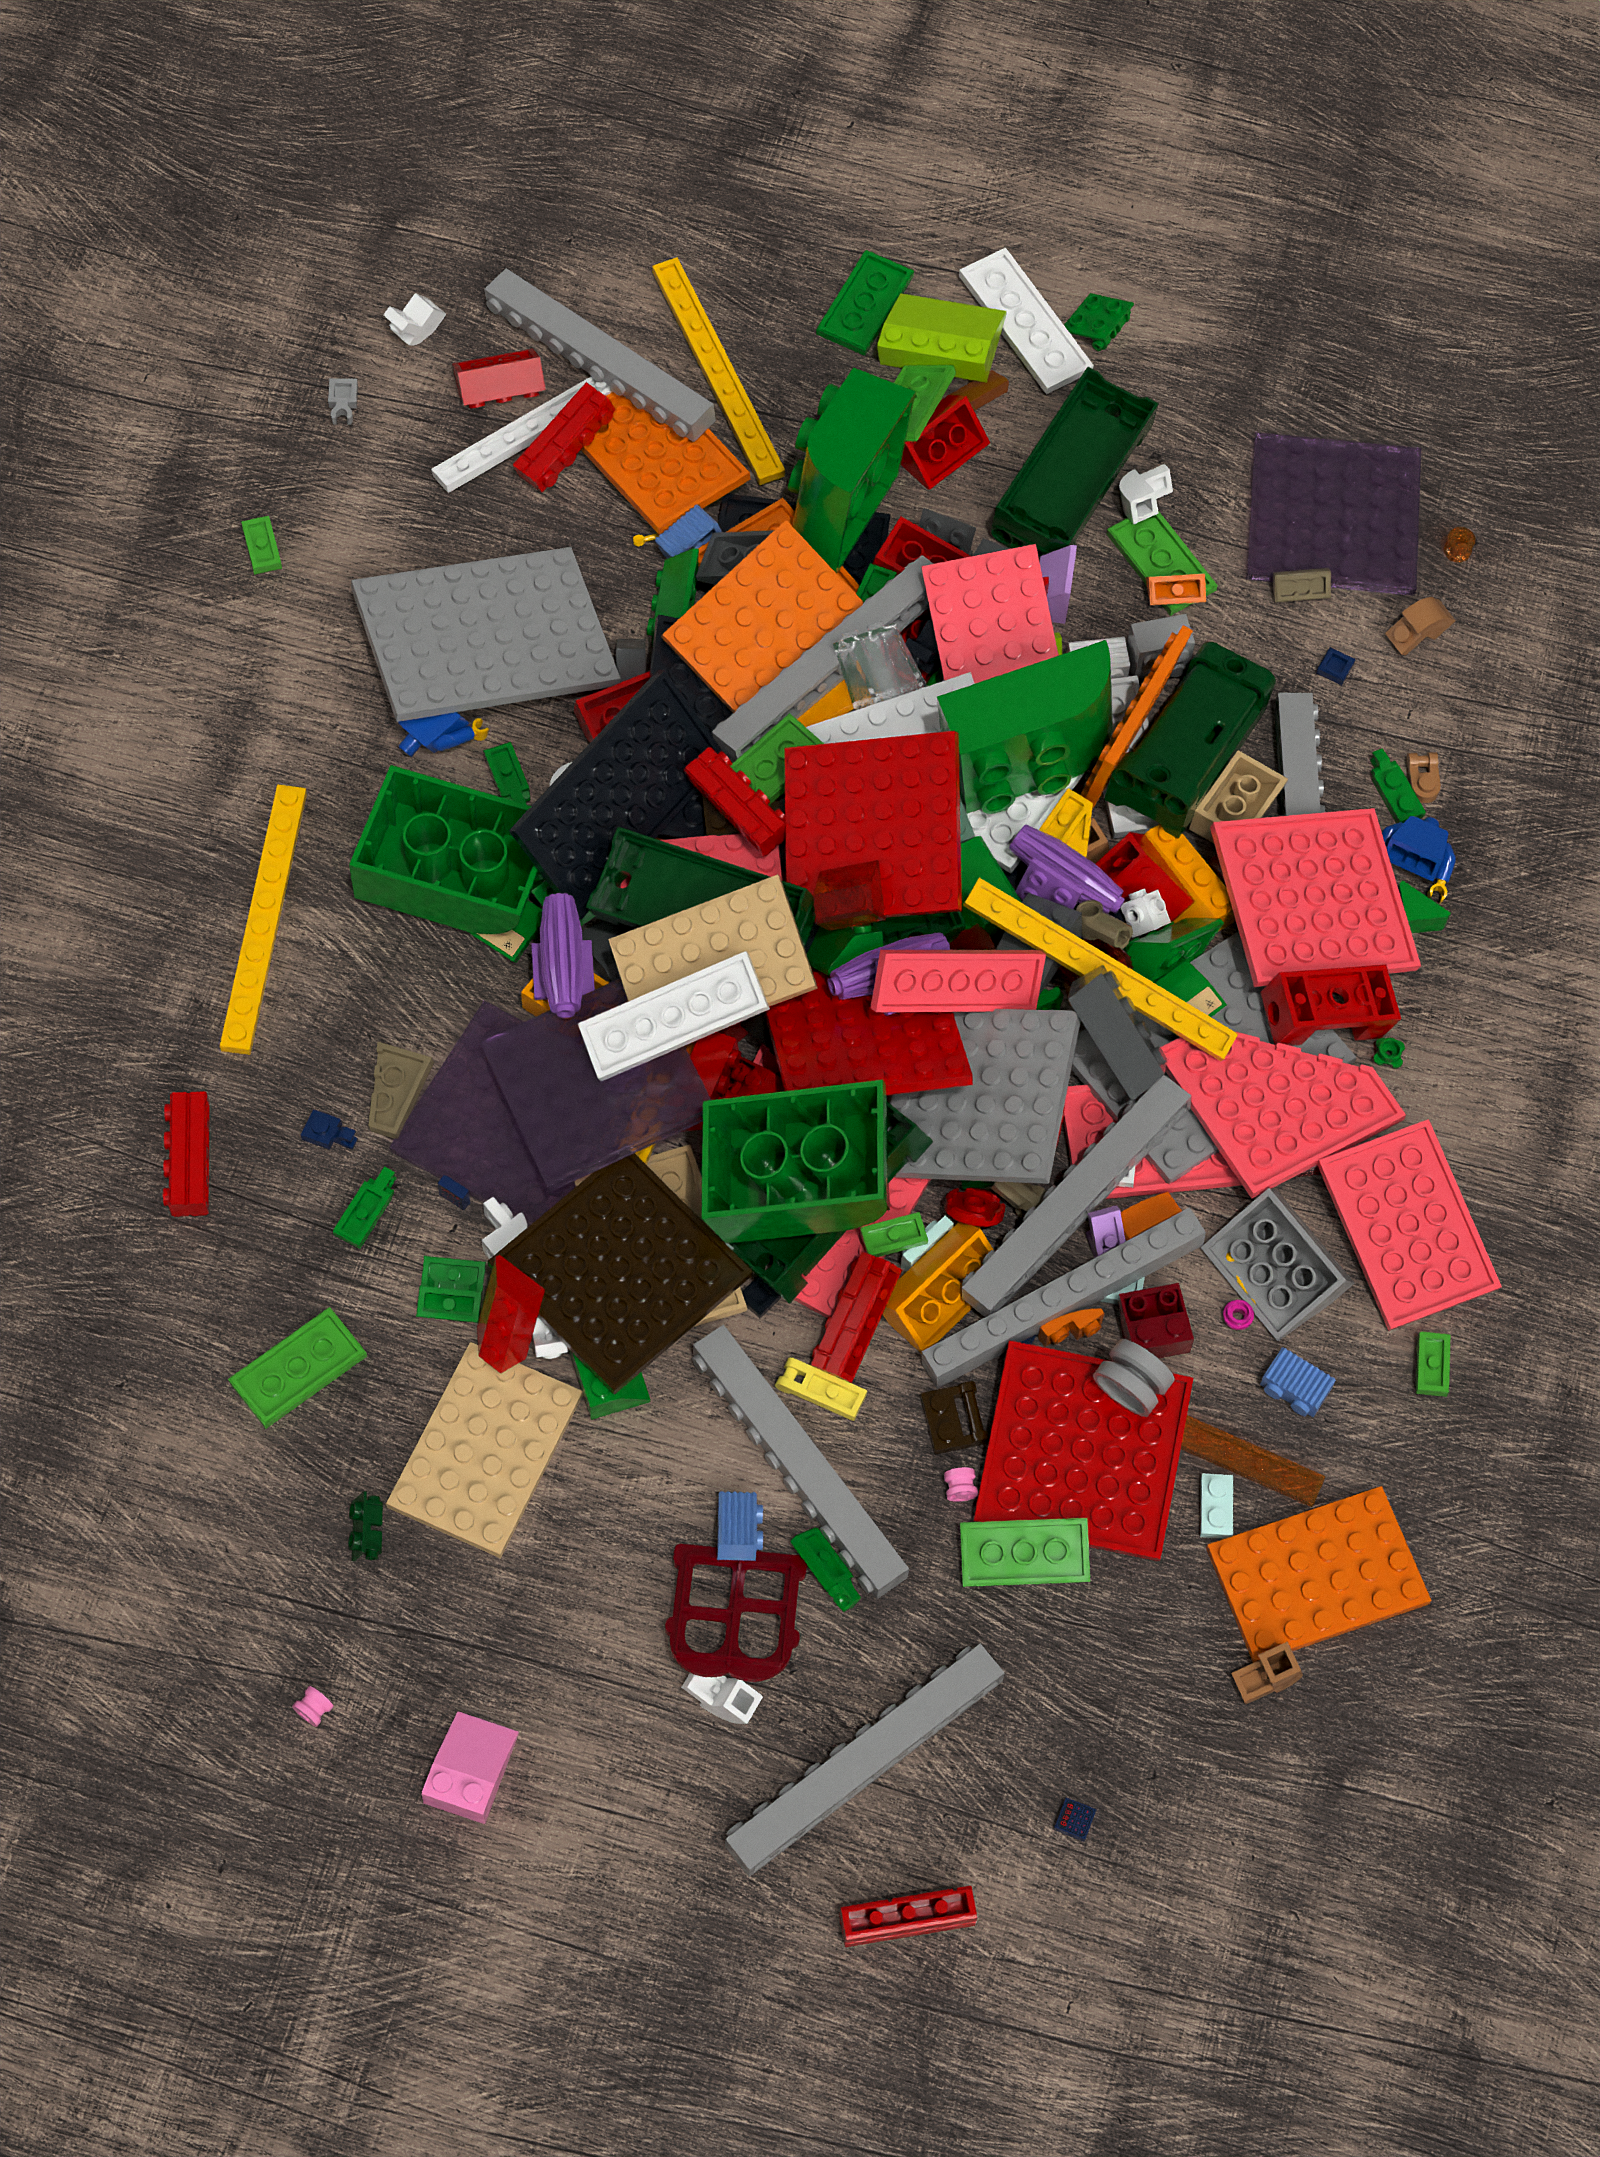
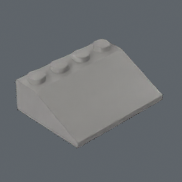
M1272 1188L1265 1190L1200 1247L1241 1298L1250 1304L1255 1315L1277 1341L1332 1304L1355 1284L1283 1196ZM1230 1252L1234 1261H1228L1226 1254ZM1236 1276H1238V1277L1240 1278V1280H1241V1282L1243 1283V1285H1244V1287H1245L1247 1293L1244 1291V1289H1243V1288L1240 1286V1284L1237 1282Z

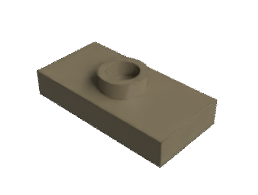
M1329 568L1273 572V600L1275 603L1331 598V570Z

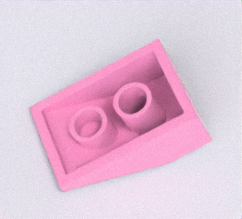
M458 1711L421 1793L423 1803L485 1824L519 1732Z

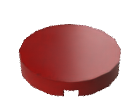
M957 1188L947 1193L944 1209L949 1216L964 1224L989 1227L998 1225L1003 1221L1006 1206L1004 1203H999L1000 1198L986 1190L966 1188L965 1192H959Z

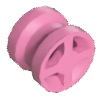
M955 1468L944 1473V1480L949 1486L946 1492L949 1501H968L978 1496L977 1487L973 1484V1480L976 1477L973 1468Z
M308 1686L305 1690V1696L302 1700L296 1701L292 1705V1708L298 1715L315 1727L320 1724L321 1716L325 1712H330L334 1707L322 1693L311 1686Z

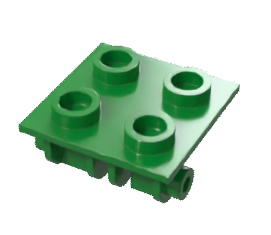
M1090 293L1064 326L1070 334L1092 338V347L1096 351L1105 350L1111 339L1115 338L1123 325L1130 320V309L1134 306V303Z

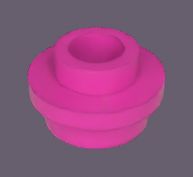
M1233 1300L1225 1306L1223 1319L1230 1328L1243 1330L1248 1328L1253 1322L1254 1311L1246 1301ZM1233 1313H1241L1243 1315V1319H1235L1233 1317Z

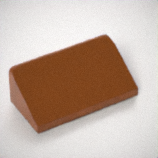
M991 370L987 383L972 381L949 395L967 396L975 411L1008 392L1009 381L1006 377Z

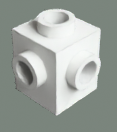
M1144 888L1128 895L1130 900L1121 906L1126 923L1132 926V938L1171 923L1165 902L1161 898L1159 890L1147 893Z

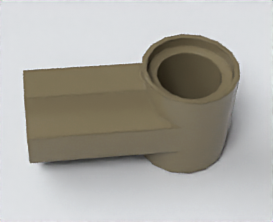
M1087 900L1077 906L1076 911L1082 913V937L1084 939H1100L1120 949L1129 944V940L1133 935L1132 926L1105 913L1099 901Z
M994 1182L991 1187L992 1190L1016 1208L1015 1212L1022 1220L1030 1208H1037L1044 1201L1043 1196L1047 1192V1190L1040 1186L1019 1182Z

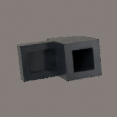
M928 619L918 638H908L903 648L909 651L905 658L907 661L924 672L931 674L941 664L932 620Z

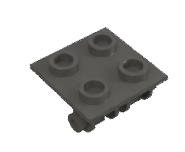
M923 508L919 527L972 556L971 546L976 527Z

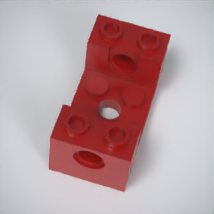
M1386 964L1279 972L1260 992L1274 1045H1277V1043L1289 1046L1302 1045L1316 1030L1350 1027L1352 1028L1355 1040L1379 1039L1401 1020ZM1335 992L1342 996L1344 1004L1337 1003L1332 993Z

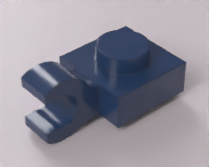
M314 1109L301 1133L302 1140L329 1150L333 1142L353 1149L358 1140L354 1136L355 1130L341 1127V1119Z

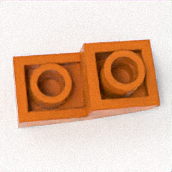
M1169 1192L1150 1197L1121 1212L1124 1235L1127 1241L1182 1212Z
M1101 1308L1065 1314L1041 1326L1038 1339L1046 1347L1052 1342L1059 1344L1065 1340L1070 1334L1069 1331L1076 1340L1085 1335L1087 1338L1091 1337L1102 1328L1101 1324L1105 1313Z

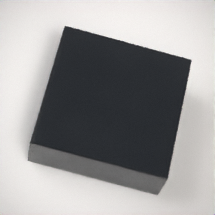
M759 1276L742 1291L747 1308L759 1319L781 1299V1296Z

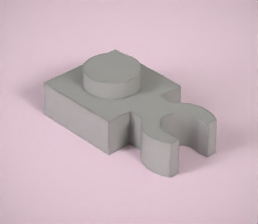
M329 378L328 404L329 408H333L331 411L333 425H337V418L341 415L347 417L348 425L352 424L353 415L351 408H357V379Z

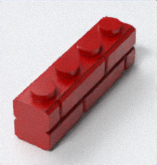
M586 382L512 466L523 480L543 493L547 487L550 488L556 483L558 475L565 467H569L574 463L576 454L584 446L592 443L595 433L600 427L607 425L612 420L616 409L607 396Z
M708 747L697 759H694L685 767L684 771L688 780L763 856H767L776 848V845H780L786 839L785 826L787 824L785 823V814L779 808L774 811L768 805L770 803L768 797L760 789L755 792L749 786L751 781L744 772L739 770L736 773L730 767L733 764L724 752L721 751L717 754L711 747Z
M205 1091L190 1093L172 1092L170 1094V1104H165L164 1106L165 1122H170V1131L164 1132L165 1150H169V1159L164 1160L163 1169L164 1177L169 1178V1188H163L164 1206H169L171 1216L174 1217L189 1215L206 1216L209 1214L210 1102L208 1094Z
M863 1251L861 1252L859 1258L852 1263L851 1276L846 1287L842 1288L839 1292V1303L834 1314L826 1321V1332L822 1341L813 1350L812 1366L849 1383L853 1382L902 1272L901 1268L887 1260Z
M965 1886L957 1888V1891L947 1889L893 1898L891 1902L881 1900L840 1907L839 1917L845 1947L975 1926L977 1912L972 1887Z

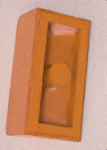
M1205 574L1146 577L1149 605L1206 602Z

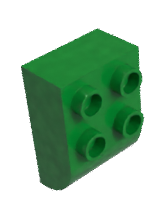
M854 367L841 387L828 384L825 388L817 410V415L820 416V419L816 420L806 417L797 435L795 448L805 452L804 460H798L788 483V491L798 495L792 527L836 573L840 570L899 475L916 391Z
M1106 640L937 696L940 731H956L959 733L960 798L967 814L980 809L987 814L1001 812L1014 803L1015 797L1036 790L1043 795L1057 793L1070 784L1071 778L1083 774L1098 761L1104 747L1110 741L1113 727L1111 661Z
M390 765L349 864L354 898L472 933L500 934L514 929L520 921L539 871L510 834L509 830L531 806Z
M884 1080L703 1101L702 1220L725 1243L846 1231L873 1223L885 1214L887 1210L886 1084Z

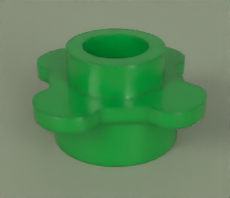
M1379 1038L1375 1043L1377 1054L1373 1057L1374 1062L1377 1065H1391L1393 1068L1401 1067L1403 1064L1401 1055L1405 1050L1404 1043L1394 1038Z

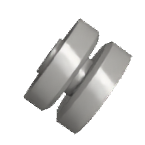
M1119 1339L1109 1353L1112 1361H1103L1093 1374V1378L1097 1385L1118 1404L1137 1415L1148 1417L1159 1402L1156 1394L1164 1395L1173 1384L1175 1378L1168 1367L1148 1350L1127 1339Z

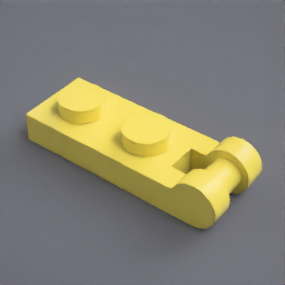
M790 1357L787 1359L784 1365L786 1370L783 1376H779L775 1383V1387L778 1390L798 1396L852 1421L855 1420L867 1396V1390ZM797 1375L805 1377L802 1384L794 1381Z

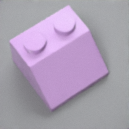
M1069 545L1040 557L1042 577H1049L1047 601L1051 621L1055 623L1065 624L1077 549L1076 545Z

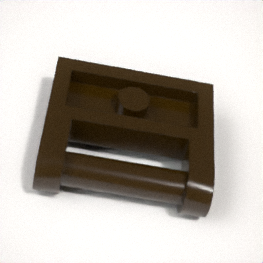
M967 1381L958 1386L921 1393L920 1398L934 1455L981 1446L989 1442V1435L983 1428L975 1397L977 1388L974 1381ZM954 1399H964L972 1431L970 1435L963 1436Z

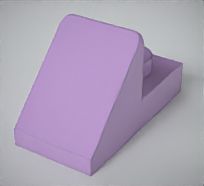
M1117 1205L1087 1213L1090 1230L1086 1232V1236L1094 1258L1126 1242L1121 1212Z

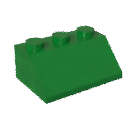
M693 548L666 559L663 571L658 570L656 587L660 588L659 595H653L651 611L655 612L654 619L649 618L647 635L652 637V647L655 622L658 614L680 618L694 605L698 586L696 575L699 569V549Z
M976 836L961 844L962 911L960 912L966 923L962 935L965 943H986L1001 929L963 906L979 877L1019 902H1022L981 836Z
M1185 918L1176 923L1172 921L1159 931L1155 929L1149 932L1144 938L1139 939L1137 937L1126 946L1125 950L1127 953L1120 962L1154 983L1184 960L1190 963L1201 956L1224 922L1220 918Z
M861 920L821 923L807 953L810 966L830 976L831 971L857 956L882 947V931L871 926V923H865Z
M568 1348L591 1420L651 1402L642 1372L613 1395Z

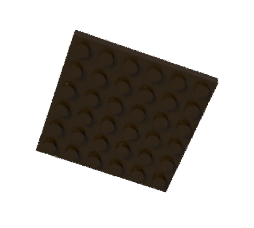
M627 1145L488 1260V1266L493 1269L495 1257L501 1255L545 1289L538 1318L613 1395L752 1277L753 1271Z

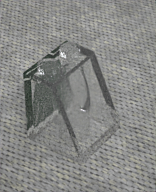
M880 621L866 626L868 632L858 634L857 629L841 634V641L833 643L854 710L927 686L895 623L885 626L884 622Z

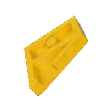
M1068 788L1039 830L1061 840L1086 858L1093 803Z

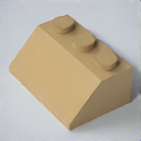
M1238 750L1195 810L1189 829L1214 843L1210 830L1213 822L1262 818L1287 783L1288 778Z

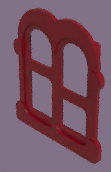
M677 1544L673 1558L674 1567L678 1569L673 1617H669L665 1623V1632L670 1636V1650L675 1661L683 1669L697 1676L712 1678L729 1674L733 1678L748 1682L764 1681L782 1672L791 1659L792 1649L796 1648L800 1642V1634L794 1628L799 1581L805 1579L807 1571L805 1561L800 1555L756 1551V1561L717 1560V1547ZM695 1565L722 1566L732 1569L731 1592L727 1609L690 1605L689 1598ZM748 1570H762L784 1574L783 1599L781 1601L745 1598L743 1591L746 1572ZM743 1612L776 1614L780 1617L778 1646L771 1656L764 1659L751 1658L742 1653L738 1644L740 1618ZM695 1619L724 1623L726 1625V1635L723 1646L712 1653L695 1652L688 1646L685 1640L687 1622Z

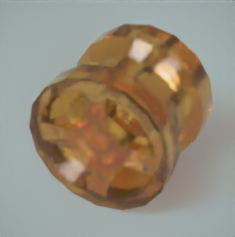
M1456 527L1449 532L1444 546V554L1450 561L1461 563L1470 558L1476 542L1473 532L1465 527Z

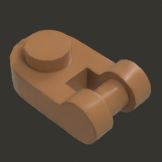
M1428 752L1427 755L1418 756L1417 753H1407V773L1412 789L1420 803L1433 802L1437 798L1441 787L1437 752ZM1418 767H1427V772L1419 773Z

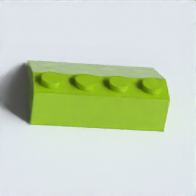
M900 293L884 322L877 349L880 365L903 368L904 365H954L956 371L954 377L987 383L1007 312Z

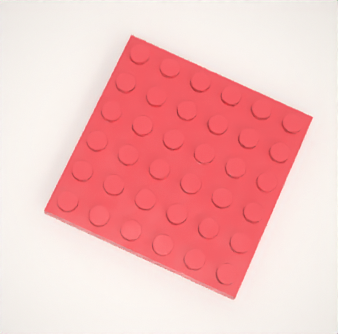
M1375 808L1213 822L1210 826L1254 987L1267 986L1279 972L1386 964L1390 974L1417 971L1421 967Z

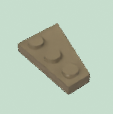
M378 1042V1058L374 1070L375 1085L374 1093H372L368 1127L371 1132L398 1140L434 1065L432 1057Z

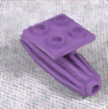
M1025 824L1009 847L1028 866L1015 891L1022 900H1024L1028 893L1071 909L1075 908L1077 902L1082 903L1087 900H1095L1102 904L1103 911L1107 914L1110 912L1116 914L1125 901L1121 897L1124 891L1102 869L1051 835Z
M557 893L545 897L540 927V943H531L535 1000L548 999L552 1013H556L560 1018H569L581 1009L582 997H595L592 940H582V928L573 896L566 893Z
M940 932L909 937L865 952L831 971V978L827 980L828 988L833 996H838L842 1000L873 995L880 950H950V945L947 942V938ZM883 1012V1013H884V1015L888 1016V1015L894 1014V1013H896V1012Z

